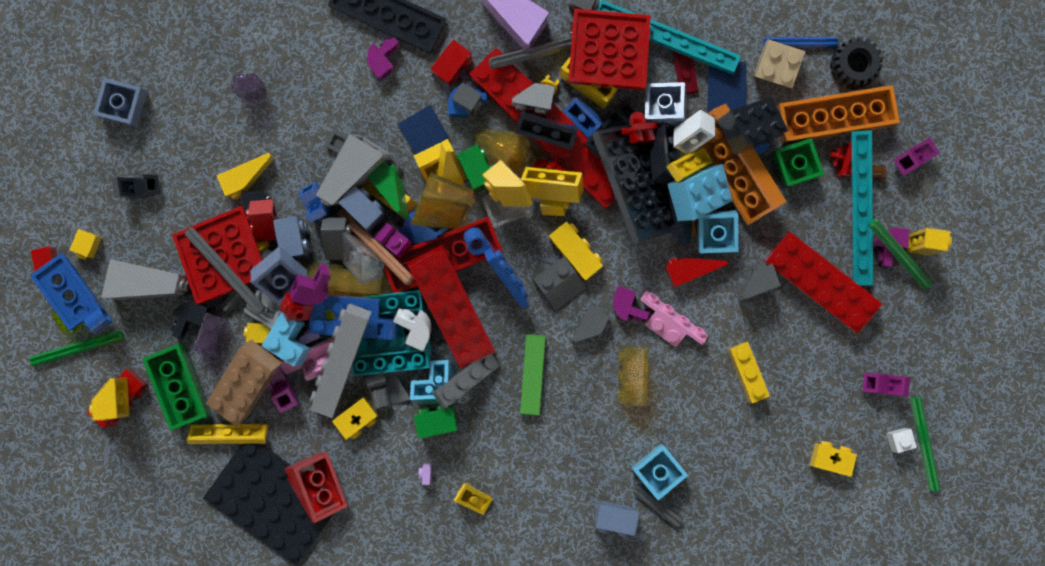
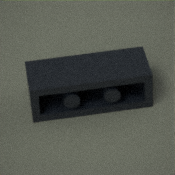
M522 111L515 133L572 149L578 127Z
M661 122L658 128L653 130L655 140L649 142L652 180L668 186L675 179L666 166L681 157L680 150L674 147V128L676 127Z

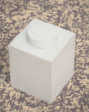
M909 428L886 433L891 452L900 453L917 448L912 430Z

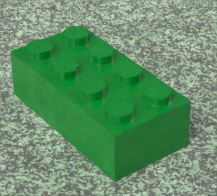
M176 344L142 358L170 431L212 416L185 344Z

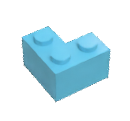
M281 312L262 347L294 367L301 366L311 348L296 339L305 322L302 320L287 321L284 313Z
M449 360L430 361L429 380L411 381L410 400L417 405L439 404L432 392L455 375L456 366Z

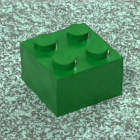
M812 138L777 149L771 153L783 190L824 175Z
M477 144L456 154L474 194L487 189L484 185L486 181L483 174L492 165L488 166L486 163L488 162V157L484 148L480 149Z
M438 405L437 410L433 411L428 407L417 410L418 414L413 415L418 439L459 429L454 406L450 407L449 405L447 408L442 409Z

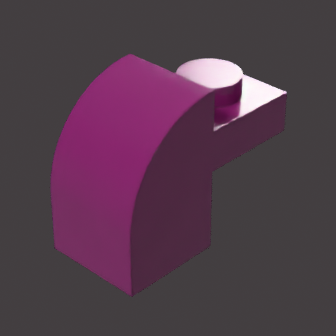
M394 37L383 41L380 48L373 43L367 53L368 65L380 82L395 71L393 65L387 59L388 56L400 48L398 41Z
M929 137L900 154L893 161L904 176L941 152L932 138Z
M385 223L374 236L376 240L399 258L412 243L388 223Z
M892 228L888 230L903 249L909 248V229ZM876 237L873 247L880 248V251L877 252V262H880L879 267L892 266L893 254Z
M320 263L313 279L298 274L290 289L291 301L304 305H315L325 300L329 295L328 284L331 279L328 265Z
M617 286L612 299V308L615 315L624 322L627 321L628 315L631 316V320L640 323L642 320L646 321L649 312L631 307L636 292Z
M279 367L268 388L271 391V399L281 414L298 405V398L290 380L287 379L281 367Z
M864 373L862 392L909 397L910 377Z

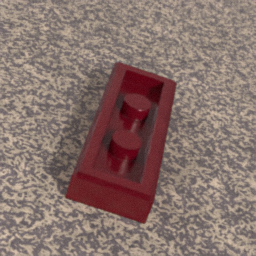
M672 51L677 83L685 82L687 94L698 93L693 59Z

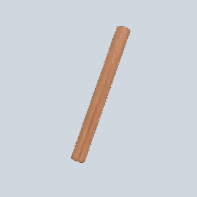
M341 208L337 212V216L339 218H346L347 225H350L351 230L404 284L410 285L414 281L413 276L347 210Z

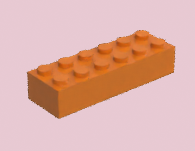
M893 85L780 103L776 106L789 130L780 137L781 145L798 143L810 138L817 140L851 134L852 131H872L890 128L900 123Z
M723 104L707 113L715 118V137L700 146V148L704 147L712 159L713 163L710 165L723 164L732 200L746 224L749 225L787 201L754 148L734 155L717 122L718 119L730 111L728 106Z

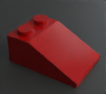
M328 452L316 453L285 468L294 492L313 523L348 507Z

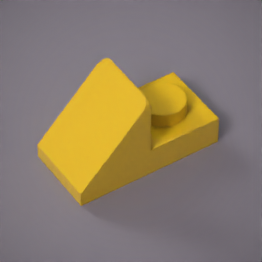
M463 483L454 501L484 515L493 498L475 489L469 483Z

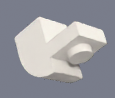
M399 308L393 322L410 329L405 343L423 351L432 330L430 318L422 310L415 316L411 311Z

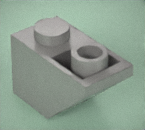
M535 83L512 99V106H515V109L519 111L534 110V113L540 115L550 113L555 87Z

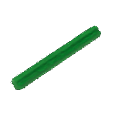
M873 219L869 223V228L923 289H929L932 281L878 219Z
M122 330L113 331L31 356L29 361L31 366L42 365L124 339Z
M919 396L910 398L928 489L931 492H936L940 490V484L922 398Z

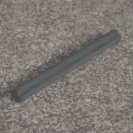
M189 228L185 232V236L256 314H262L266 307L198 232L193 228Z

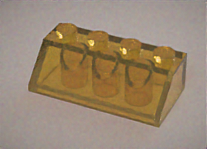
M312 263V266L306 267L309 278L313 279L320 263ZM333 264L331 268H328L329 274H331L328 284L329 292L363 295L384 294L386 273L381 272L380 268H370L369 271H363L362 267L358 266L343 269V265Z

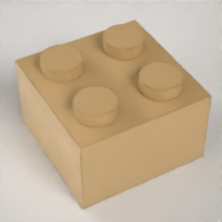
M766 39L754 76L793 88L806 51Z

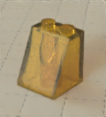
M431 173L417 204L411 224L458 229L461 222L465 223L469 212H466L467 209L471 210L475 201L472 198L474 190Z

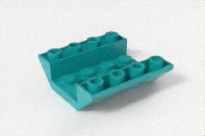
M420 290L361 297L380 299L379 318L383 316L395 317L399 308L402 310L407 309L415 316L418 315L420 310L428 315V309ZM399 325L397 339L371 340L370 338H362L352 364L353 376L430 368L431 337H429L423 351L405 343L408 335L405 332L406 328Z

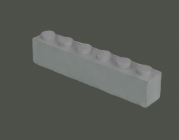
M349 304L346 310L342 309L338 319L342 322L340 327L336 326L332 336L335 338L334 343L330 342L327 354H330L328 360L324 359L321 370L324 371L323 375L318 376L315 384L318 387L317 392L313 391L309 401L312 402L311 411L330 418L333 417L371 311Z

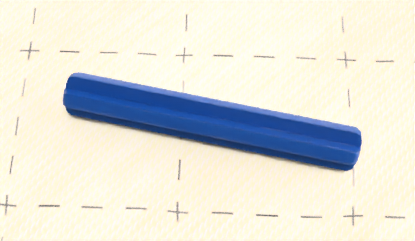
M764 37L763 48L766 39L793 48L838 47L837 37Z

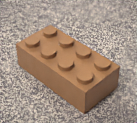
M252 339L239 348L206 404L237 427L247 419L282 362Z

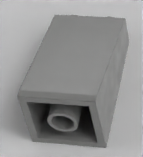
M349 134L316 196L320 197V201L327 206L338 205V202L354 186L359 189L369 179L367 176L383 161L387 162L393 154L361 135Z
M110 259L101 297L113 300L184 296L185 292L189 291L190 286L187 277L184 275Z

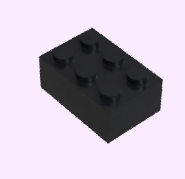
M772 97L730 110L717 120L734 155L773 142L789 131Z

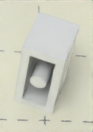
M699 110L674 128V147L685 154H689L715 137V118Z

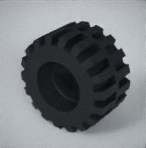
M863 37L858 39L851 38L849 41H845L831 57L833 60L830 62V66H833L830 71L831 74L835 73L836 75L834 80L839 79L841 81L839 85L843 86L846 84L848 89L852 87L854 89L863 88L871 83L880 74L879 71L883 67V64H880L883 61V57L879 56L882 52L880 49L877 50L875 48L877 44H870L871 40L869 39L863 41ZM856 54L862 57L865 62V71H853L848 65V55Z

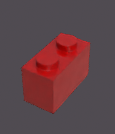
M453 39L430 68V71L446 85L456 84L461 77L459 73L462 69H467L472 63V54Z
M273 199L250 201L249 209L246 210L247 221L251 222L250 230L255 235L256 241L277 240L273 220H278L279 218Z

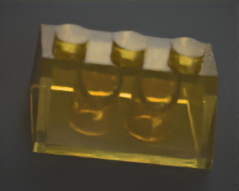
M622 347V351H618V362H621V370H618L617 380L621 382V389H617V401H621V405L647 406L648 347Z

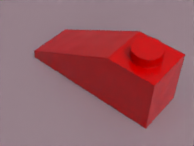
M678 257L667 261L668 265L664 268L674 288L726 266L728 262L724 260L691 258L679 260Z

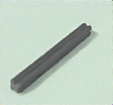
M572 38L491 57L488 63L491 69H496L571 49Z

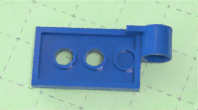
M471 228L467 230L464 234V241L468 251L474 255L485 253L487 261L522 309L528 306L529 303L526 297L529 295L524 289V284L519 277L514 275L515 272L509 263L506 264L500 250L496 251L480 229Z
M60 253L30 275L69 331L74 330L85 322L91 332L98 334L113 323L110 315L64 253ZM57 275H61L63 281L57 286L54 283V278ZM69 290H72L74 293V298L71 301H67L65 298V294Z
M328 295L325 300L314 305L310 315L309 334L333 335L336 326L340 327L342 322L338 320L342 309L346 310L348 305L352 304L371 311L362 338L386 340L398 338L399 324L393 322L395 317L383 316L379 318L380 299ZM327 310L334 312V320L326 318L325 312Z

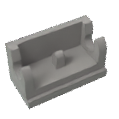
M257 290L255 296L266 307V310L258 315L246 304L244 312L272 329L281 313L280 306L261 290Z

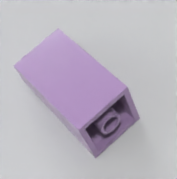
M481 0V3L522 49L533 47L548 24L549 12L530 0Z

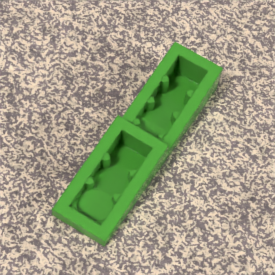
M526 334L521 415L539 416L545 336Z

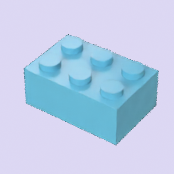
M723 164L707 166L678 183L675 180L668 184L678 221L696 220L733 201Z

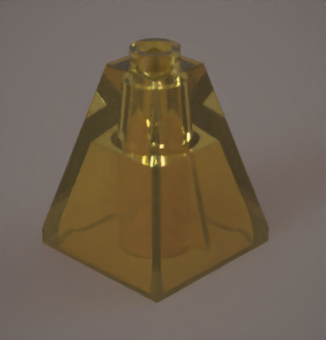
M482 128L481 131H477L474 137L476 144L480 148H484L486 154L496 163L501 160L515 175L532 147L524 135L515 132Z

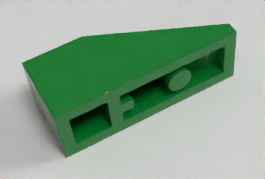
M383 161L367 177L393 209L407 220L409 215L403 180L398 176L400 171L393 164L389 166Z

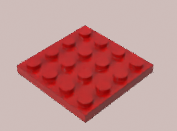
M574 8L568 84L645 90L651 15Z
M243 206L189 227L198 232L246 286L252 284L251 269L259 264L263 257L255 235L250 230V221H247ZM187 228L172 234L196 305H202L235 291L185 236V232L189 229Z

